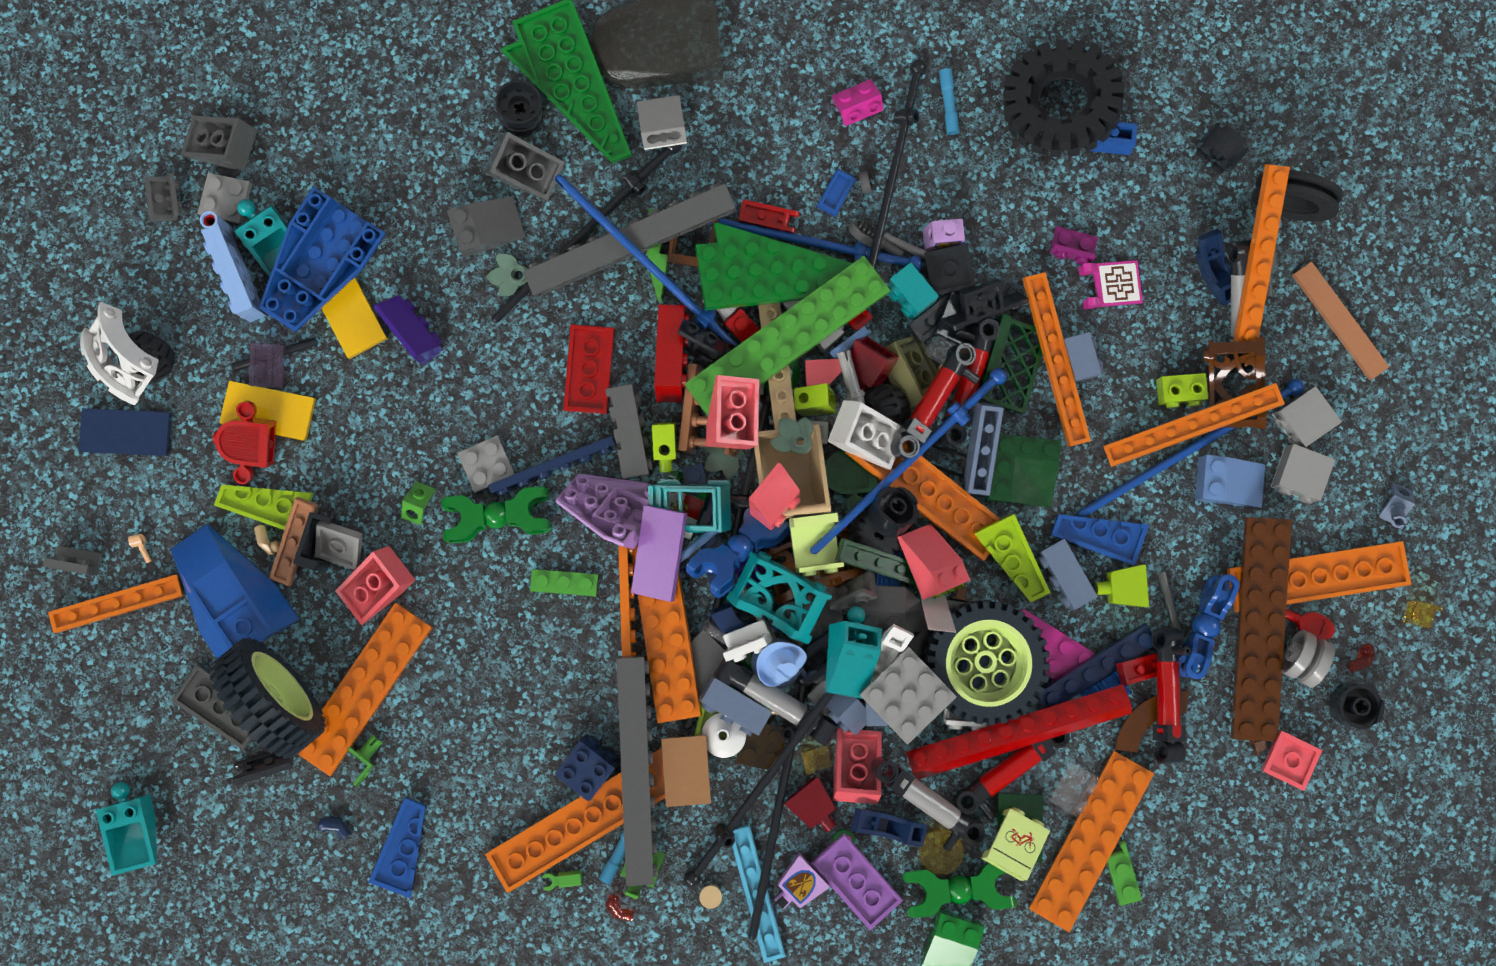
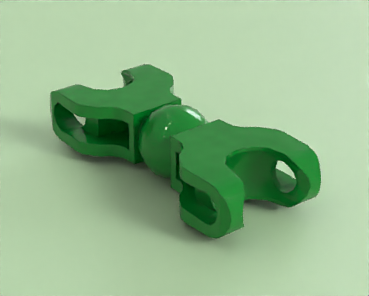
M545 487L523 488L517 493L515 498L505 501V504L494 501L486 506L483 503L475 504L463 495L445 497L441 500V507L447 512L460 513L461 520L456 527L444 531L443 541L447 543L470 542L481 530H487L488 527L499 529L506 524L510 527L517 526L529 535L548 533L552 530L551 522L545 518L532 517L531 510L535 504L547 501L549 490Z
M990 863L985 864L977 875L968 878L964 875L952 876L949 880H941L928 870L911 871L902 874L904 882L918 883L925 891V898L922 903L910 906L907 909V916L911 918L933 916L943 904L951 902L962 905L970 900H980L985 906L994 910L1014 908L1018 904L1015 897L1001 896L996 891L995 880L999 875L1006 872Z

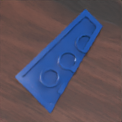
M1058 514L1050 536L1065 539L1066 542L1135 566L1149 524Z
M408 797L404 798L368 883L411 898L426 804Z

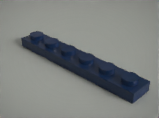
M609 436L489 484L488 487L494 495H506L511 492L510 489L513 487H526L531 484L533 479L538 477L539 480L546 479L552 476L551 472L558 469L560 472L572 468L571 464L580 461V464L586 463L593 459V455L598 453L601 456L613 451V447H616L615 441L612 436Z
M703 463L681 469L685 484L708 483ZM689 492L698 496V492ZM711 494L707 499L699 524L713 525V500ZM721 532L701 546V550L707 548L715 549L724 544ZM707 573L709 583L711 585V582L716 577V574Z
M1141 624L1044 686L1043 694L1038 693L1036 696L1042 708L1045 709L1067 702L1115 671L1117 663L1134 659L1153 646L1151 641L1152 632L1148 625Z

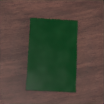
M997 793V833L1005 818L1002 814L1003 811L1013 807L1025 813L1024 816L1030 820L1037 819L1043 823V794ZM1042 850L1036 863H1042Z

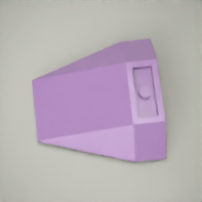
M577 474L557 497L556 503L603 539L634 549L639 542L644 505H648V485L652 484Z

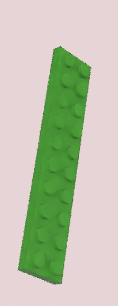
M862 256L684 385L708 417L716 375L759 379L760 386L890 293V289L866 257Z

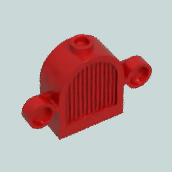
M251 401L239 403L236 407V413L239 417L224 423L218 431L216 430L213 433V443H215L219 454L226 461L240 465L233 472V478L239 484H246L253 479L254 473L251 466L267 468L274 464L276 421L253 418L257 413V407Z

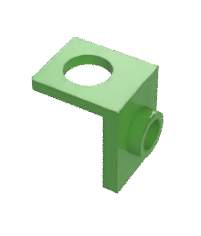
M416 481L403 499L401 518L422 525L424 509L435 494L436 489ZM407 510L414 511L418 517L410 516Z

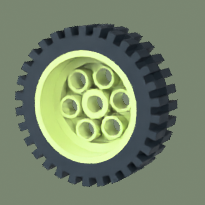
M971 601V603L959 605L956 609L952 608L950 613L956 633L932 630V635L928 636L926 640L928 646L927 648L924 647L923 652L926 655L923 662L957 696L946 708L964 720L973 721L981 725L983 723L995 725V722L1007 723L1009 718L1013 720L1019 718L1018 713L1028 712L1030 709L1027 706L1030 703L1033 705L1037 703L1038 699L1035 697L1038 693L1043 694L1045 689L1041 686L1043 682L1047 683L1049 679L1045 672L1050 670V664L1046 663V658H1049L1050 654L1049 651L1045 650L1044 646L1047 645V642L1044 638H1041L1040 634L1042 632L1039 627H1035L1033 625L1035 622L1031 618L1026 617L1025 613L1021 610L999 602ZM990 634L996 636V643L992 646H988L986 638ZM972 638L975 643L974 648L966 650L964 643L967 639ZM1005 651H1009L1011 654V659L1007 663H1003L1001 660V655ZM987 655L989 657V664L986 667H981L979 660L982 656ZM960 660H966L968 664L967 669L960 672L957 664ZM998 672H1002L1004 675V680L1000 684H996L994 681V677ZM975 677L982 678V685L979 688H974L972 685Z
M242 638L210 665V681L214 683L212 685L213 689L219 692L217 697L224 702L223 707L226 711L229 710L232 713L230 717L240 723L239 727L243 731L246 730L252 740L256 739L259 746L262 748L266 746L268 752H274L278 757L292 758L325 731V717L322 716V709L317 707L319 706L318 701L313 699V692L306 688L308 685L305 681L300 680V675L291 669L292 666L288 662L285 663L283 657L279 654L275 655V651L272 648L267 649L266 644L259 643L256 639Z

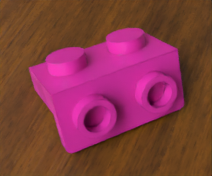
M871 79L832 95L833 103L840 112L845 126L881 112L884 109L881 93Z

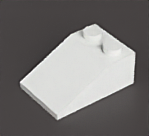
M844 400L828 442L846 452L891 470L895 456L891 453L890 445L894 438L902 436L898 433L901 426L862 402Z

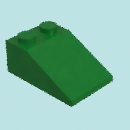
M939 909L936 913L920 966H971L978 951L985 927L980 921Z

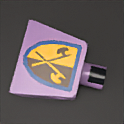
M963 219L932 221L922 230L924 250L926 251L965 244Z
M798 852L779 878L778 886L783 891L774 900L782 909H785L792 901L801 908L826 891L830 885L804 856Z

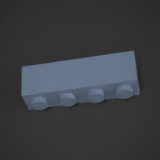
M981 402L975 404L962 486L967 493L990 496L1004 409L997 404Z

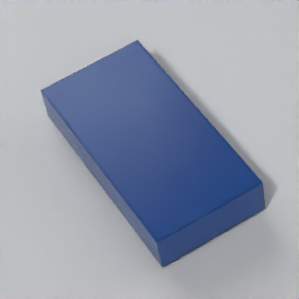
M837 168L817 208L836 217L856 178Z

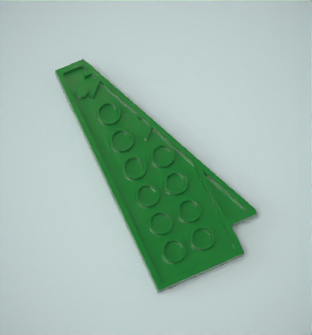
M573 0L560 1L512 21L519 41L501 48L503 54L612 164L632 157Z
M714 223L713 226L716 243L696 244L695 246L705 310L801 301L853 264L720 223Z

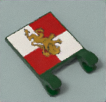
M670 471L668 479H678L681 482L683 473L680 471ZM669 492L670 510L679 511L678 492ZM682 492L683 512L687 513L686 524H699L707 499L712 492H698V496L689 492ZM685 532L684 539L693 541L695 533Z

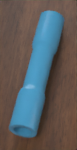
M946 68L939 71L945 107L947 135H955L960 131L955 108L952 69Z
M624 830L611 858L607 861L599 876V880L609 885L612 883L625 855Z

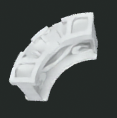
M100 302L98 305V315L89 329L84 328L81 332V353L85 355L88 362L87 367L97 381L101 380L109 387L108 391L118 398L136 405L140 395L156 374L158 359L141 350L130 339L123 326L122 310ZM106 343L118 355L120 365L112 362ZM136 372H141L145 374V376L136 374Z

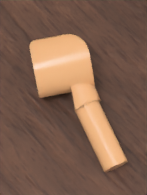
M142 534L129 536L130 546L139 547L146 563L151 562L152 560L145 547V536Z

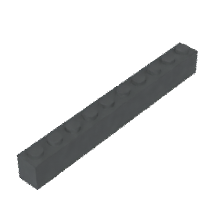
M716 183L709 186V190L704 193H700V191L688 196V200L680 202V200L674 201L665 210L660 211V209L649 212L648 217L642 220L636 218L629 221L628 226L621 229L620 227L617 228L636 247L644 252L737 212V209L726 184ZM608 232L603 237L597 235L588 239V243L582 246L580 244L573 245L564 254L555 253L550 255L548 261L541 264L539 261L527 266L528 269L523 271L533 296L538 298L631 258L633 255Z
M644 655L616 656L626 886L653 885V877H658L657 863H653L652 855L657 854L656 841H652L651 832H656L655 818H651L650 810L655 809L654 795L650 796V787H654L653 773H649V764H653L652 750L648 751V742H652L651 728H647V719H651L650 705H646V697L650 696V685L645 683V674H649V662L644 660Z

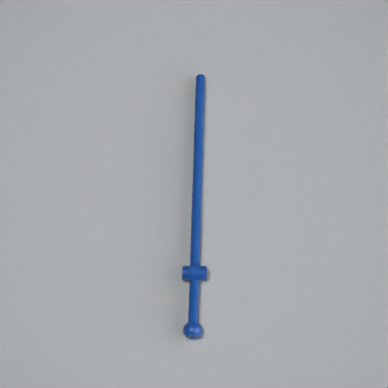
M561 174L555 176V181L696 315L694 323L704 330L710 328L725 342L731 343L736 347L739 345L715 322V316L717 315L715 310L701 309Z
M724 218L719 219L720 224L757 235L853 255V262H856L862 256L869 260L871 249L860 241L854 247ZM879 252L877 261L900 266H907L911 262L918 271L921 270L922 259L919 256L904 258Z
M1001 368L993 369L990 373V379L962 405L957 401L947 408L950 416L928 436L924 444H920L918 454L912 458H905L811 547L810 552L812 554L820 552L873 502L884 488L892 484L955 423L958 422L960 426L965 425L971 419L968 411L995 385L1005 383L1007 379L1005 371Z
M1292 379L1280 393L1282 398L1285 399L1290 395H1300L1305 387L1300 379ZM1219 428L1208 433L1088 504L1077 512V516L1085 517L1234 428Z

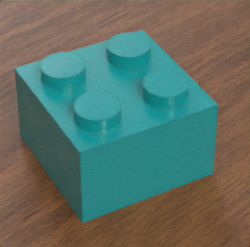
M911 262L890 278L887 285L890 289V293L887 295L893 302L897 301L901 305L900 310L904 316L912 320L935 304L939 297Z

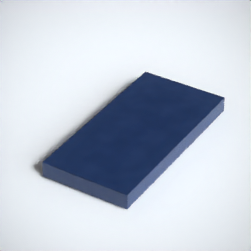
M82 408L78 452L169 456L172 413Z

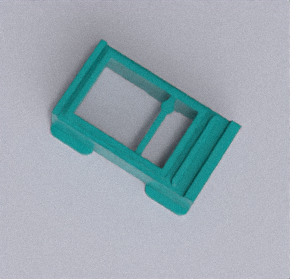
M661 479L658 481V484L648 485V505L669 509V492H678L679 512H683L682 492H712L713 525L686 524L685 532L704 533L706 531L724 532L731 530L730 481L710 480L708 484H681L678 479Z

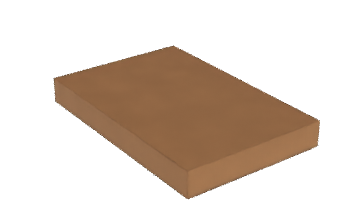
M706 735L661 738L666 807L711 804Z

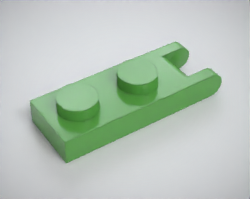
M1124 840L1119 841L1121 850L1112 852L1107 861V866L1120 906L1140 901L1142 897Z

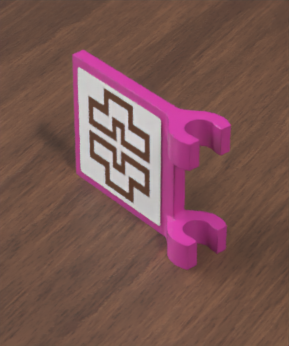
M1137 260L1098 264L1084 263L1078 267L1079 276L1093 274L1096 297L1086 298L1087 300H1083V309L1143 303Z

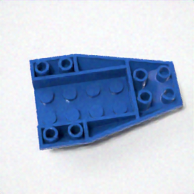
M313 186L289 222L259 309L294 332H297L364 269L386 233Z
M206 524L170 549L200 634L216 658H219L242 638L256 639L261 643L274 633L282 632L300 620L276 583L269 579L266 574L209 524Z

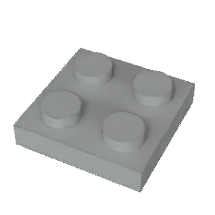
M208 173L197 214L201 216L204 212L211 211L226 222L243 223L244 216L240 215L237 211V204L243 199H249L252 183L250 181Z
M498 435L457 453L474 493H479L489 488V484L515 474Z
M320 520L316 527L315 557L356 570L360 565L363 533Z

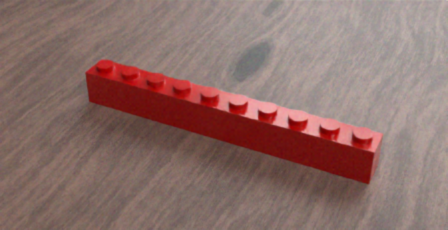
M1121 684L1019 716L1015 720H1007V723H997L906 752L913 776L920 780L1132 714L1131 702L1124 685Z

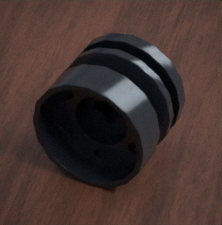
M512 80L505 83L498 90L495 98L496 110L503 129L517 137L535 133L543 121L542 101L537 88L524 80Z

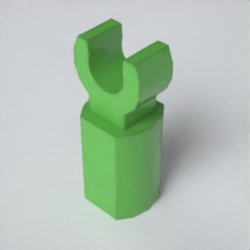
M581 870L558 872V875L546 872L542 875V878H550L552 880L551 885L544 886L546 891L552 890L555 886L563 888L581 886L583 884Z

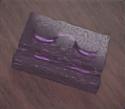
M256 341L250 343L249 386L284 387L285 344Z

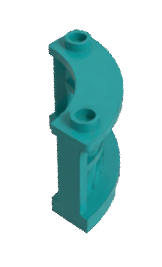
M750 551V557L733 591H729L726 599L734 607L759 618L764 615L768 620L773 621V626L784 632L791 639L809 644L813 637L810 635V632L827 599L830 600L832 597L826 591L827 587L819 582H812L797 572L771 560V556L762 551H759L758 554ZM756 564L766 569L765 574H761L759 571L756 572L758 579L761 580L759 583L750 577ZM774 571H777L783 575L774 577ZM747 582H749L752 587L741 595ZM788 583L793 592L795 604L784 605L777 611L772 610L774 604L773 597L766 588L774 584ZM798 583L805 588L800 590ZM760 591L767 598L765 604L759 602V597H763L762 594L758 593ZM809 592L815 595L813 602L807 598ZM812 602L809 610L804 608L803 604ZM787 609L796 610V613L790 612L791 618H787L785 615Z

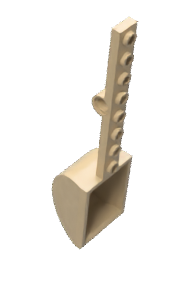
M780 303L758 305L761 329L781 315ZM788 365L768 380L774 430L758 432V446L754 447L759 485L779 462L800 490L799 499L801 501L794 510L789 509L785 516L787 518L830 514L831 505L819 424L812 425L813 432L810 436L812 447L806 454L799 455L793 451L782 453L776 450L770 442L773 438L780 435L778 423L781 418H791L796 421ZM798 441L797 445H802L804 441Z

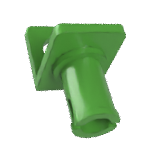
M371 735L360 750H355L352 747L347 748L348 751L367 765L353 784L355 786H359L375 767L370 762V758L383 743L374 735Z

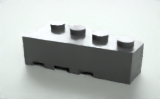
M632 384L607 388L606 395L610 398L611 402L609 410L612 422L615 425L613 426L616 444H618L617 452L622 478L628 480L650 476L649 470H653L651 457L646 455L649 442L647 435L643 436L642 427L646 426L644 415L639 414L638 406L642 405L640 393L635 392Z

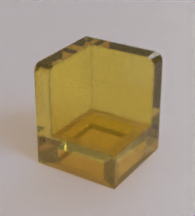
M1408 601L1403 623L1431 628L1434 613L1442 612L1443 607L1420 601Z
M823 745L801 750L807 775L815 773L816 770L831 767L828 746Z

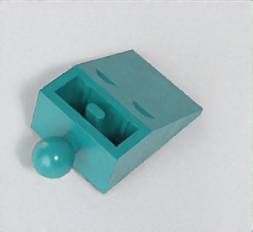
M243 199L238 202L237 211L240 215L249 219L238 225L234 232L270 278L288 225L273 204H270L256 214L254 203L249 199ZM270 218L273 224L268 226L264 223V220ZM246 231H253L254 237L249 238L246 235Z
M854 606L847 613V618L850 622L842 621L829 624L825 692L863 699L859 693L870 684L881 653L882 628L860 624L865 619V611L861 607Z
M117 782L111 788V795L118 800L117 803L96 809L112 876L157 864L156 815L151 795L147 794L127 799L130 787L125 782Z

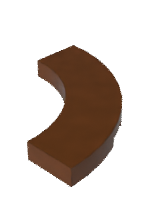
M1180 691V713L1187 714L1189 691ZM1157 695L1145 699L1132 709V714L1127 716L1119 728L1114 745L1115 750L1138 752L1144 733L1157 721Z

